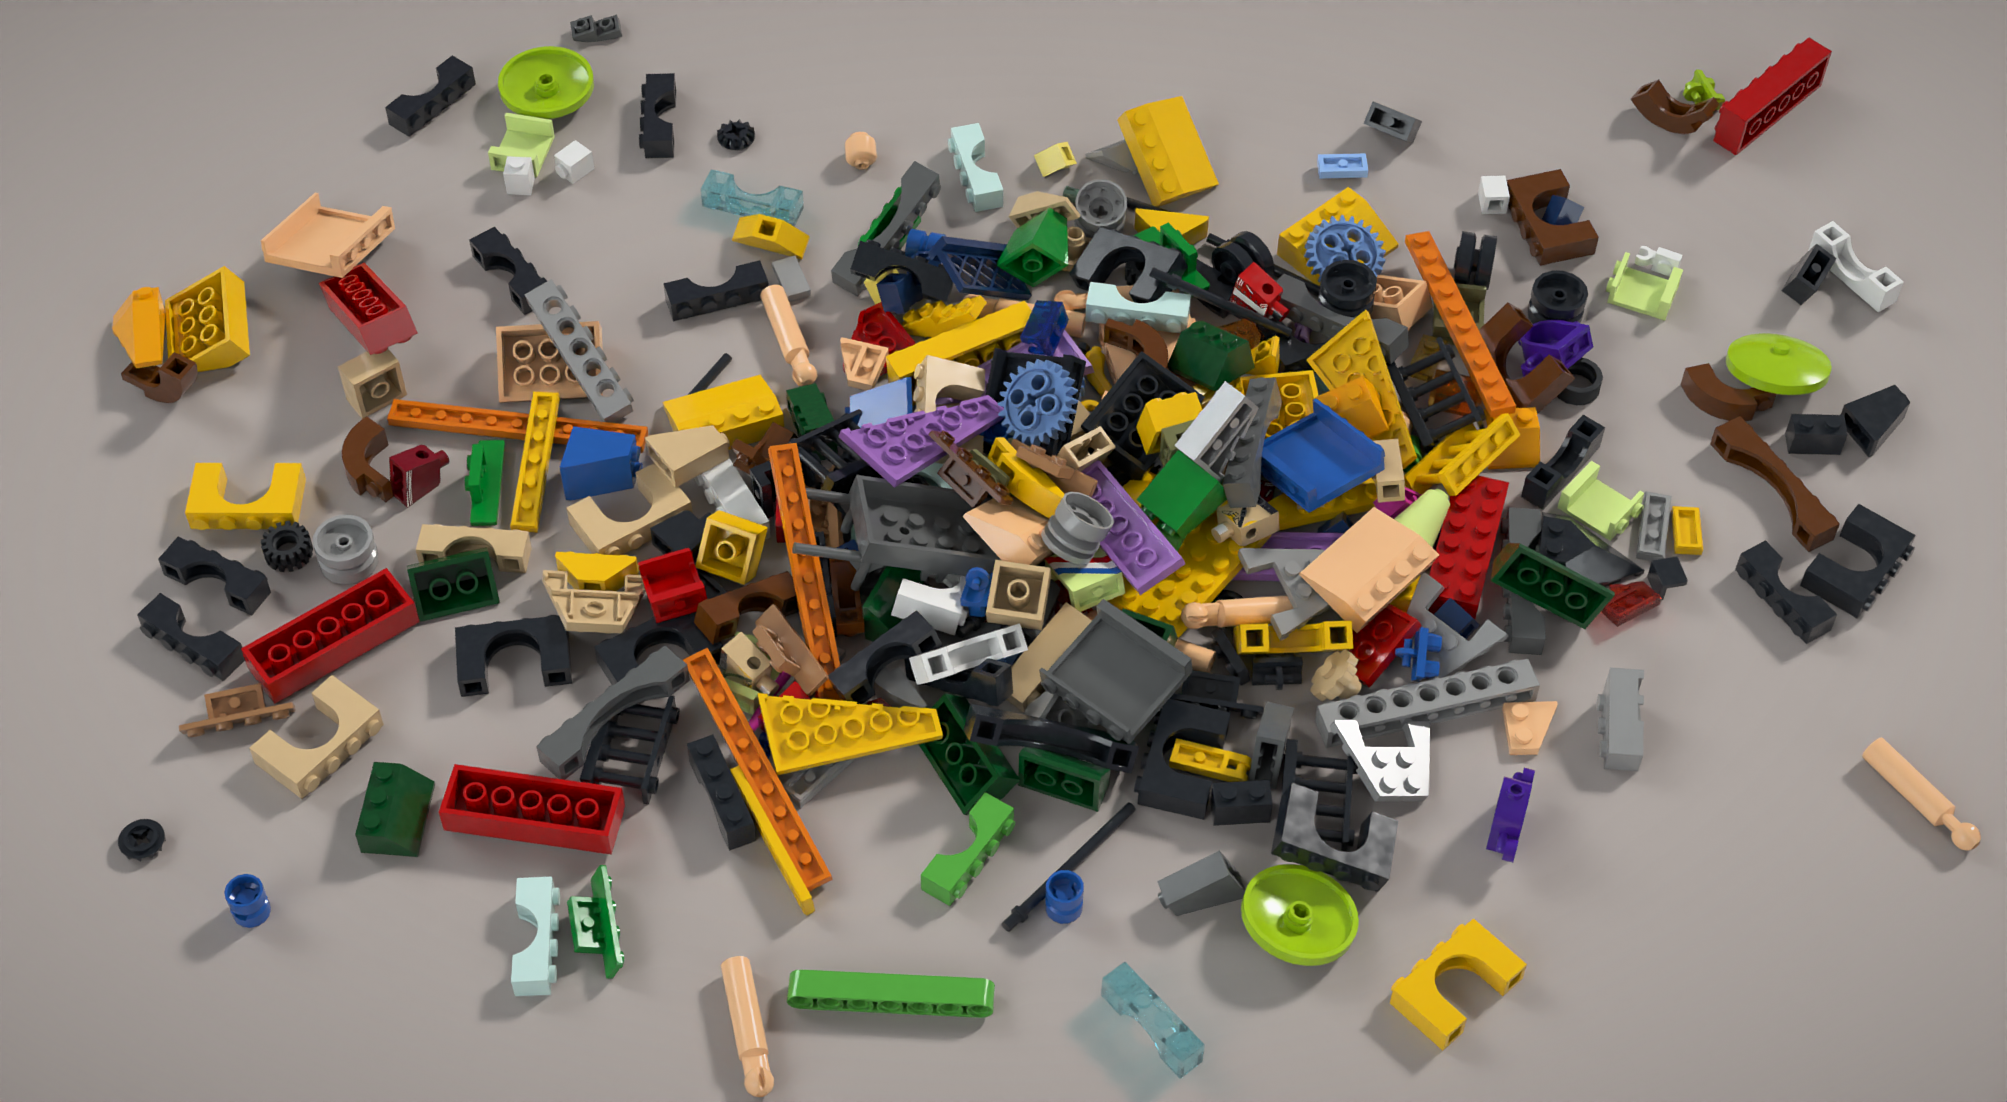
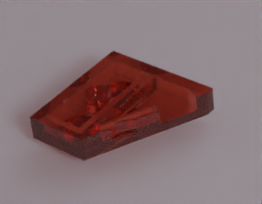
M1644 581L1631 582L1626 585H1609V589L1615 592V596L1601 613L1618 627L1660 605L1661 596Z

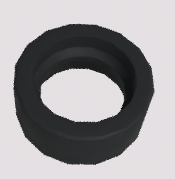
M1581 357L1568 370L1571 374L1587 378L1592 385L1586 388L1568 385L1557 395L1558 399L1575 406L1593 402L1599 396L1603 380L1602 371L1598 365L1587 358Z

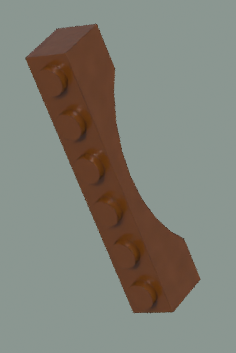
M1739 416L1715 427L1710 445L1726 462L1739 465L1754 472L1778 492L1790 514L1792 535L1808 552L1834 540L1840 525L1836 517L1820 503V500L1805 487L1802 480L1796 477L1787 467L1786 463L1755 433L1751 425L1747 424Z

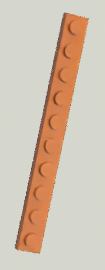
M1430 231L1406 235L1405 244L1423 281L1427 283L1429 293L1490 418L1500 416L1501 414L1515 413L1516 404Z
M394 399L387 420L390 426L525 440L529 414ZM557 417L553 443L567 445L574 426L633 434L636 438V445L640 446V453H643L646 444L645 437L648 436V427Z
M797 443L770 446L768 453L805 643L821 667L829 675L836 668L840 667V661L820 560L816 556L794 554L792 552L794 542L817 545ZM829 679L815 691L816 698L843 701L834 690Z
M703 649L683 659L688 665L689 675L735 761L740 766L808 891L810 892L833 880L831 873L709 649Z

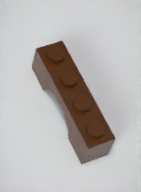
M788 571L761 581L750 583L742 588L728 591L720 596L706 599L698 603L694 623L708 640L714 644L735 636L739 617L744 613L753 611L765 612L772 604L776 605L785 617L799 612L793 576Z

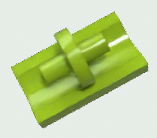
M1696 69L1693 79L1685 84L1684 98L1696 104L1715 97L1719 103L1715 110H1719L1725 102L1724 96L1715 92L1714 80L1706 77L1702 70Z

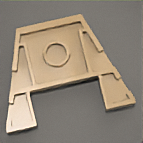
M543 570L542 581L566 631L621 634L646 592L641 575H626L624 592L567 589L568 571Z

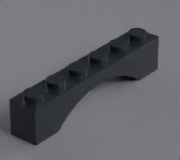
M970 704L963 729L969 741L992 746H1021L1052 751L1075 757L1106 769L1132 774L1139 749L1134 740L1130 744L1122 739L1118 741L1106 731Z

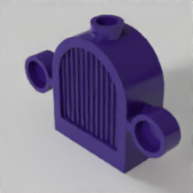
M1546 320L1532 324L1533 327L1518 341V344L1522 347L1525 361L1521 365L1523 377L1528 375L1549 354L1562 361L1568 369L1594 348L1589 325L1580 324L1577 321L1567 322L1561 320Z
M1525 767L1523 773L1516 772L1512 778L1505 776L1503 778L1486 846L1487 850L1503 854L1502 860L1511 863L1514 862L1535 770Z

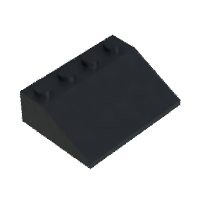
M1141 351L1082 423L1081 428L1085 433H1088L1101 426L1116 446L1107 457L1118 469L1133 480L1143 481L1160 459V452L1146 455L1136 428L1145 404L1155 398H1161L1162 400L1172 398L1181 392H1186L1187 394L1196 392L1199 402L1202 404L1205 396Z

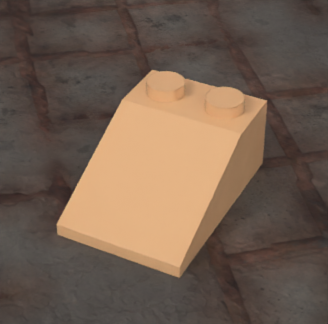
M1384 275L1377 276L1373 311L1370 314L1371 319L1388 318L1408 327L1409 331L1433 307L1426 281Z

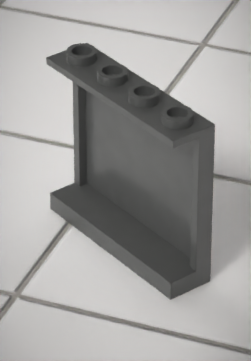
M1102 599L1096 606L1097 616L1048 671L1044 668L1039 670L1041 685L1047 692L1051 694L1056 693L1061 696L1070 708L1074 710L1078 708L1085 713L1086 718L1095 725L1101 724L1114 739L1118 741L1122 739L1130 744L1193 672L1192 659L1111 603Z

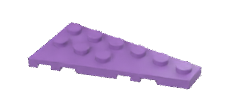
M987 395L961 401L960 405L947 408L945 405L936 408V411L925 413L923 410L889 418L886 423L874 426L872 423L864 424L861 429L853 431L849 428L840 430L839 438L895 488L947 455L928 435L931 430L940 432L944 430L955 438L954 443L960 447L1003 420L1004 418L998 416V413L1003 411L1004 408Z

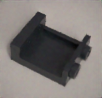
M809 453L821 464V460L817 453ZM769 460L750 468L752 495L768 519L774 516L773 502H776V489ZM800 460L805 485L821 490L822 479Z

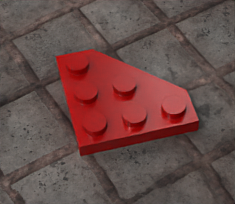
M882 302L860 311L858 324L851 338L852 340L888 348L889 355L916 344L892 313L884 312ZM886 362L883 366L880 376L887 373Z
M1389 604L1358 633L1352 629L1353 649L1348 651L1358 659V663L1355 666L1357 668L1355 675L1359 678V682L1369 688L1374 684L1396 657L1395 650L1397 648H1404V639H1411L1422 626L1416 618Z

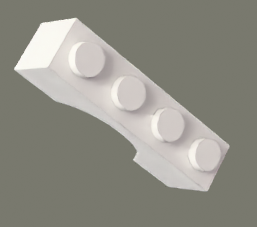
M1834 221L1814 232L1809 250L1818 244L1837 259L1830 271L1877 312L1882 311L1897 301L1904 281L1887 267L1880 270H1871L1864 266L1852 249L1850 235Z
M1016 624L911 657L909 660L916 683L919 685L978 666L987 658L998 660L1027 651L1028 648L1021 625Z

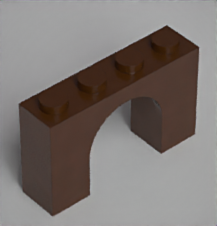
M1561 169L1506 180L1510 195L1508 207L1511 211L1512 219L1514 222H1517L1522 238L1526 239L1531 255L1536 258L1540 266L1595 254L1599 236L1590 220L1567 225H1552L1542 221L1534 213L1540 208L1547 207L1552 195L1568 198L1570 184Z
M1507 302L1479 329V332L1516 404V408L1536 407L1538 414L1575 378L1562 361L1550 354L1525 377L1514 380L1509 378L1506 371L1508 353L1514 344L1533 325L1519 308Z

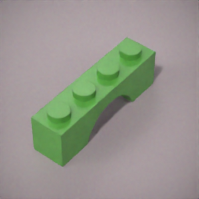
M985 792L969 812V828L976 837L975 841L968 849L954 855L936 854L921 873V890L948 906H951L956 898L960 899L964 895L971 878H976L982 871L984 861L988 856L992 857L997 852L1004 835L1009 836L1013 831L1016 823L1014 821V808Z

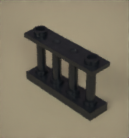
M1441 337L1436 339L1440 351L1404 368L1403 366L1397 368L1395 361L1392 364L1386 362L1391 380L1427 454L1435 448V443L1439 442L1438 439L1474 422L1477 423L1479 429H1485L1482 421L1487 420L1481 406L1475 407L1452 361L1456 356L1450 343L1445 345ZM1446 360L1450 369L1449 372L1415 388L1412 386L1407 388L1404 381L1409 380V376ZM1454 380L1456 381L1461 392L1425 409L1422 407L1417 409L1414 402L1418 401V397ZM1466 401L1471 413L1433 430V428L1427 430L1425 422L1429 421L1428 418Z
M860 409L849 414L845 413L841 418L797 439L793 438L787 443H797L800 460L822 479L823 486L821 490L844 493L851 489L856 475L867 477L880 475L839 438L840 430L847 428L851 431L861 429L858 426L863 413ZM834 441L855 462L847 463L827 444ZM817 450L838 470L829 472L809 453Z
M671 695L668 697L665 708L635 704L613 716L603 725L590 744L580 775V782L599 785L605 783L641 789L643 804H649L652 794H656L658 790L659 778L657 776L672 726L677 724L679 720L680 708L676 707L675 696ZM624 713L662 719L658 731L618 725L617 720L619 715L623 716ZM618 736L655 743L652 753L644 754L613 749L610 742L612 738L615 739ZM610 759L647 765L644 778L604 772L602 769L603 764Z
M1287 739L1281 796L1291 783L1314 791L1344 794L1343 807L1317 804L1315 815L1342 818V831L1316 828V831L1323 841L1341 843L1340 851L1347 852L1348 846L1353 847L1355 830L1349 829L1352 781L1353 774L1358 775L1356 771L1358 769L1357 764L1352 756H1347V759L1303 755L1302 751H1297L1298 740ZM1309 766L1346 770L1345 783L1301 778V775H1295L1296 768Z

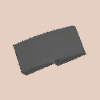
M617 14L595 21L593 16L590 15L570 22L574 41L597 42L622 37L621 24Z

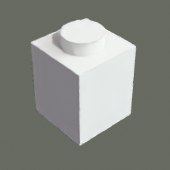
M576 140L554 155L556 173L572 184L594 169L592 151Z
M507 156L503 172L507 194L531 195L535 180L531 157Z
M1481 176L1478 196L1482 214H1506L1510 198L1506 176Z

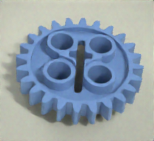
M1341 215L1339 221L1334 216H1331L1329 223L1326 220H1322L1320 226L1315 225L1313 231L1310 232L1304 247L1307 249L1304 257L1310 258L1306 265L1308 267L1314 266L1311 274L1319 273L1318 282H1321L1322 272L1333 262L1362 260L1374 272L1377 278L1386 261L1383 258L1386 250L1380 249L1384 242L1376 241L1379 233L1371 234V225L1366 228L1362 227L1363 220H1360L1358 224L1354 223L1353 216H1351L1349 222L1345 221L1343 215Z
M1036 359L1035 364L1027 361L1026 369L1018 366V375L1010 373L1011 383L1004 382L1008 389L1006 392H1000V395L1005 398L1004 401L998 403L999 406L1004 407V410L998 413V416L1006 418L1001 425L1008 428L1006 433L1014 436L1013 439L1027 445L1040 446L1041 442L1049 444L1050 437L1057 440V431L1065 433V422L1072 424L1069 414H1076L1077 411L1071 407L1073 404L1078 403V400L1072 398V395L1076 394L1078 389L1071 387L1075 380L1068 377L1070 373L1062 369V366L1049 360L1043 362Z

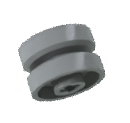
M348 514L332 517L324 521L317 528L313 536V547L318 557L320 570L330 581L339 584L357 583L366 579L375 571L379 562L378 550L374 542L372 529L368 522L362 518Z

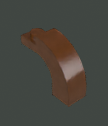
M1659 79L1641 86L1631 98L1635 107L1648 121L1669 132L1678 134L1696 132L1704 122L1713 117L1714 110L1719 106L1715 97L1696 104L1681 103L1667 92Z
M1108 318L1104 326L1105 343L1131 351L1137 356L1142 351L1167 369L1168 349L1162 336L1153 327L1137 319L1133 326Z
M174 352L161 367L155 365L136 368L131 362L123 370L121 376L122 380L144 390L145 397L162 403H174L196 381L198 371L196 362Z
M1709 363L1685 368L1680 384L1686 396L1696 407L1711 416L1728 421L1739 416L1744 421H1752L1755 411H1765L1772 408L1776 397L1775 393L1756 388L1737 389L1724 384L1717 378Z
M366 416L346 436L342 446V460L349 484L358 495L361 496L364 492L368 491L371 496L379 497L387 503L394 497L390 480L372 468L370 463L389 444L385 429Z
M772 422L761 441L754 447L736 438L731 446L737 454L733 466L750 475V468L770 460L768 453L770 446L787 444L791 439H797L798 437L794 432Z
M829 558L837 635L851 637L864 633L860 590L854 591L851 589L856 569L850 561Z

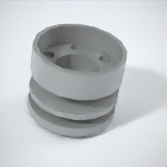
M1106 179L1093 180L1086 183L1076 196L1075 208L1079 212L1080 217L1074 220V226L1081 228L1088 238H1093L1099 227L1109 230L1116 229L1122 233L1127 211V197L1123 189L1116 183Z
M1068 492L1064 494L1056 507L1055 515L1050 517L1048 523L1043 528L1041 536L1046 546L1057 556L1066 561L1084 565L1092 560L1100 546V542L1105 539L1111 530L1114 520L1107 508L1097 500L1079 492Z

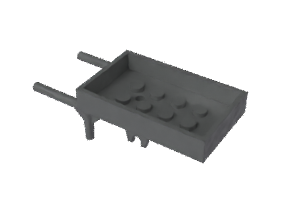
M856 475L848 494L806 488L808 499L839 503L846 513L840 530L842 533L847 534L854 523L859 551L794 542L792 547L794 554L850 561L856 569V574L851 584V589L854 591L860 590L868 573L883 566L921 570V581H926L929 575L936 574V583H942L948 574L966 576L970 569L976 567L986 570L988 574L993 573L995 560H1001L962 517L974 508L954 489L903 482L894 488L885 479ZM988 494L981 505L993 499V497Z

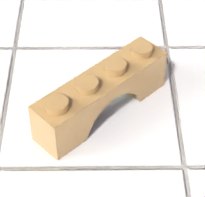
M422 524L416 553L420 563L487 547L489 556L495 560L499 571L526 573L532 547L528 531Z

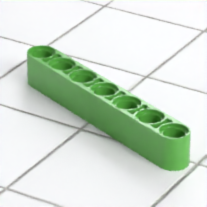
M795 970L789 976L787 1004L793 1008L809 1010L984 1018L993 1014L995 984L991 980L984 978Z

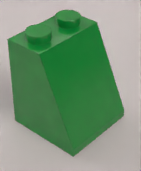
M1048 208L1017 228L1000 256L997 266L1032 288L1068 266L1067 218Z
M1178 450L1136 500L1142 505L1141 510L1150 520L1153 521L1156 517L1162 522L1160 527L1170 536L1176 533L1183 539L1226 501L1227 497L1224 487L1217 479Z

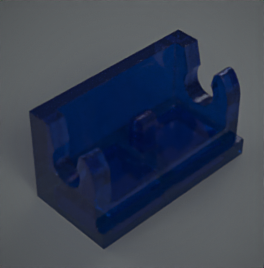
M1036 301L1020 337L1022 343L1037 346H1029V353L1047 356L1054 355L1069 320L1063 302Z

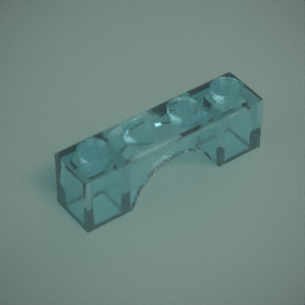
M712 169L701 187L703 207L734 215L750 216L762 214L784 220L795 227L804 209L803 191L778 186L768 193L750 194L742 191L736 185L733 174Z
M1123 962L1102 978L1101 996L1120 1016L1123 1014L1131 1016L1146 1030L1153 1040L1160 1058L1179 1079L1203 1062L1205 1044L1126 962Z

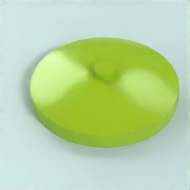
M544 46L526 50L511 58L499 74L498 88L503 103L514 113L553 119L568 115L582 107L593 92L594 78L590 64L577 52L563 47Z
M1759 333L1740 337L1730 344L1726 356L1727 368L1737 379L1756 389L1783 395H1802L1820 390L1828 383L1832 368L1829 358L1817 347L1803 340L1780 334Z
M1282 864L1264 869L1252 878L1242 898L1241 915L1243 923L1253 940L1269 954L1292 964L1317 966L1333 962L1348 951L1358 931V912L1349 893L1329 875L1321 871H1312L1303 865Z

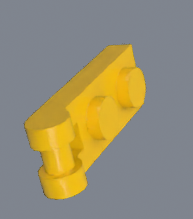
M1177 738L1169 761L1170 768L1227 782L1247 781L1248 776L1246 773L1251 769L1252 759L1249 756ZM1228 765L1235 766L1236 770L1228 768Z

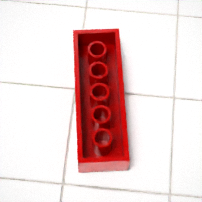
M1810 37L1801 44H1796L1789 54H1784L1774 66H1769L1759 78L1755 77L1749 86L1744 90L1740 89L1733 99L1722 104L1719 110L1720 118L1714 128L1716 132L1713 141L1734 155L1739 154L1821 87L1832 51Z
M365 262L355 266L343 278L333 276L318 283L329 309L370 355L381 354L389 346L396 343H405L413 335L418 334L407 306Z
M1478 475L1456 496H1450V507L1445 516L1436 548L1439 556L1433 562L1429 575L1445 588L1428 609L1433 615L1449 598H1452L1473 619H1476L1509 482Z
M385 568L241 648L247 668L258 683L262 684L264 691L275 704L419 623V618L414 601L390 571Z
M454 764L439 809V815L444 831L612 855L625 810L623 790L620 787Z

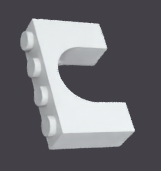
M936 574L929 575V577L936 578L937 576ZM948 574L942 581L949 587L948 589L932 588L903 578L891 615L904 619L917 610L934 629L955 635L957 626L964 625L968 613V606H961L960 602L966 584V576Z

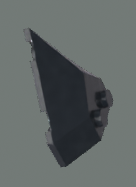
M1541 513L1540 554L1604 587L1621 582L1622 578L1632 574L1634 576L1644 574V569L1569 516Z

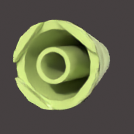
M1428 489L1395 517L1394 520L1419 534L1433 548L1450 507L1449 497L1440 489Z

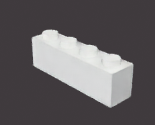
M730 458L694 478L698 486L702 485L704 487L705 497L709 504L715 505L716 511L720 510L766 526L768 529L765 539L771 537L768 518L737 469L733 466Z

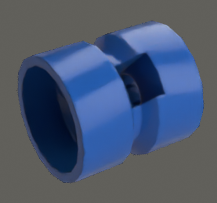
M911 229L907 237L905 256L911 257L918 251H930L942 236H946V234L931 232L927 236L926 231Z
M1069 870L1054 872L1046 882L1045 911L1049 918L1060 924L1074 922L1083 911L1084 883L1075 872Z
M242 874L229 881L224 894L236 923L247 928L257 927L264 923L270 915L271 906L260 879L251 874Z

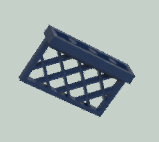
M942 236L928 252L932 261L942 262L959 293L1029 300L1032 296L1023 281L997 266V262L1007 244Z

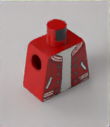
M1255 262L1238 276L1230 298L1231 302L1267 318L1272 316L1279 322H1282L1289 313V309L1279 303L1283 294V288Z

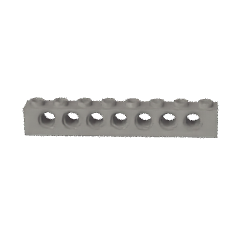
M1528 659L1511 660L1497 666H1484L1479 670L1458 672L1443 678L1435 677L1416 684L1408 683L1394 689H1381L1375 693L1362 696L1354 695L1348 699L1335 702L1327 701L1317 706L1315 722L1325 747L1329 748L1344 744L1339 735H1334L1331 731L1330 725L1335 720L1357 721L1362 740L1403 731L1402 726L1407 721H1429L1431 725L1502 709L1504 702L1536 701L1540 684Z

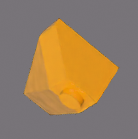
M142 287L132 291L113 316V333L118 337L121 346L126 349L127 355L136 368L162 365L165 309L159 287Z

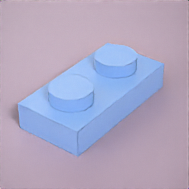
M1366 153L1318 154L1317 156L1319 179L1368 177Z

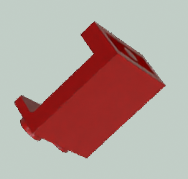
M690 548L638 563L642 582L656 623L696 612L698 603L707 599L705 587L698 575Z

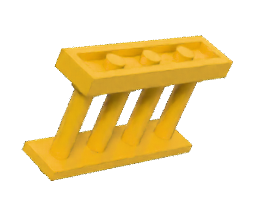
M1508 413L1501 414L1486 429L1476 430L1472 423L1446 436L1404 475V481L1409 489L1422 495L1433 484H1443L1449 496H1456L1520 436V433Z

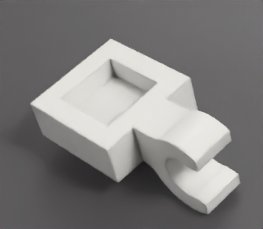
M1641 246L1639 255H1636L1634 263L1638 266L1653 265L1652 271L1670 277L1673 267H1680L1683 255L1661 247L1654 251L1647 246Z

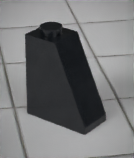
M1892 385L1845 404L1840 415H1844L1847 433L1864 453L1871 457L1903 421L1910 401L1896 385Z

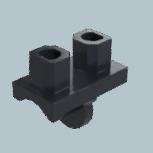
M1284 653L1280 657L1270 658L1267 654H1256L1255 658H1252V686L1275 685L1276 690H1283L1284 684H1302V656L1296 657L1294 653Z

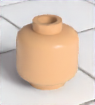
M866 132L851 134L845 141L847 163L860 170L867 169L869 165H872L877 159L874 138Z

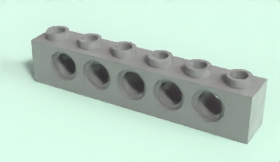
M551 279L526 293L525 297L530 308L602 421L614 423L633 412L631 402L634 401L627 388L622 390L618 384V381L621 379L613 367L610 369L604 362L607 360V357L601 347L595 348L591 342L594 337L587 326L582 328L578 321L581 317L574 305L569 307L565 299L568 296L562 286L558 285L556 287ZM553 307L561 308L560 312L557 314L549 313L550 309ZM565 328H574V331L571 334H562V331ZM579 348L588 349L584 355L575 354ZM597 368L601 370L597 376L588 375L591 369ZM606 389L614 390L610 397H603L601 395Z

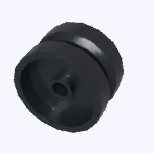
M1249 231L1239 232L1229 242H1224L1215 248L1211 257L1212 266L1223 273L1222 282L1230 285L1233 289L1238 276L1253 262L1261 267L1270 277L1274 274L1275 265L1268 247L1258 236Z
M1462 231L1453 267L1455 269L1454 281L1457 284L1468 285L1471 272H1475L1474 285L1486 286V290H1488L1497 236L1484 234L1481 238L1479 249H1475L1476 234Z
M1341 260L1333 262L1322 272L1318 303L1334 313L1356 318L1364 310L1371 314L1377 278L1367 265L1358 261Z
M1552 270L1542 273L1535 279L1527 309L1529 320L1532 324L1546 320L1577 321L1581 323L1588 298L1587 286L1582 279L1573 273L1563 270Z

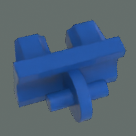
M978 567L972 568L967 572L966 584L960 602L961 606H968L969 616L983 617L986 615L993 573L988 574L986 570Z
M1420 627L1419 631L1415 633L1414 649H1412L1413 640L1404 639V648H1397L1395 650V655L1403 658L1402 667L1409 668L1411 659H1413L1411 681L1420 682L1423 678L1428 679L1439 676L1440 663L1426 660L1427 651L1440 652L1442 636L1428 633L1429 628Z

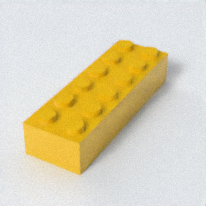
M1022 301L970 323H965L950 331L943 332L928 340L918 342L903 350L895 351L886 356L888 382L891 383L911 377L912 406H914L916 401L913 400V395L917 387V379L914 378L915 368L917 364H921L927 355L977 367L993 358L995 348L1007 351L1025 341L1024 336L1026 339H1029L1038 334L1039 321L1027 303Z

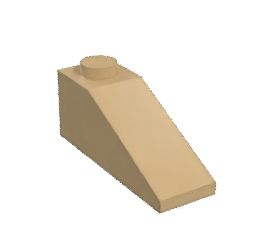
M1036 191L1019 196L1008 217L1019 228L1048 208L1066 217L1067 221L1078 219L1080 214L1067 197Z

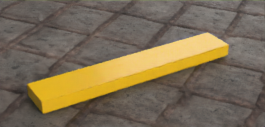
M533 392L510 524L511 530L517 529L538 533L560 401L559 393Z
M738 765L730 769L756 828L801 910L806 916L815 912L813 900L740 766Z

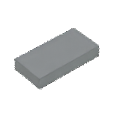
M796 256L772 261L774 273L780 286L784 288L789 302L811 296V289Z

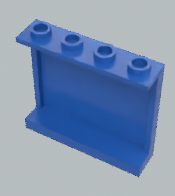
M1315 398L1313 399V413L1264 439L1261 475L1310 513L1385 470V452L1381 445L1373 442L1362 431L1349 424L1345 418H1341L1329 406L1324 405Z

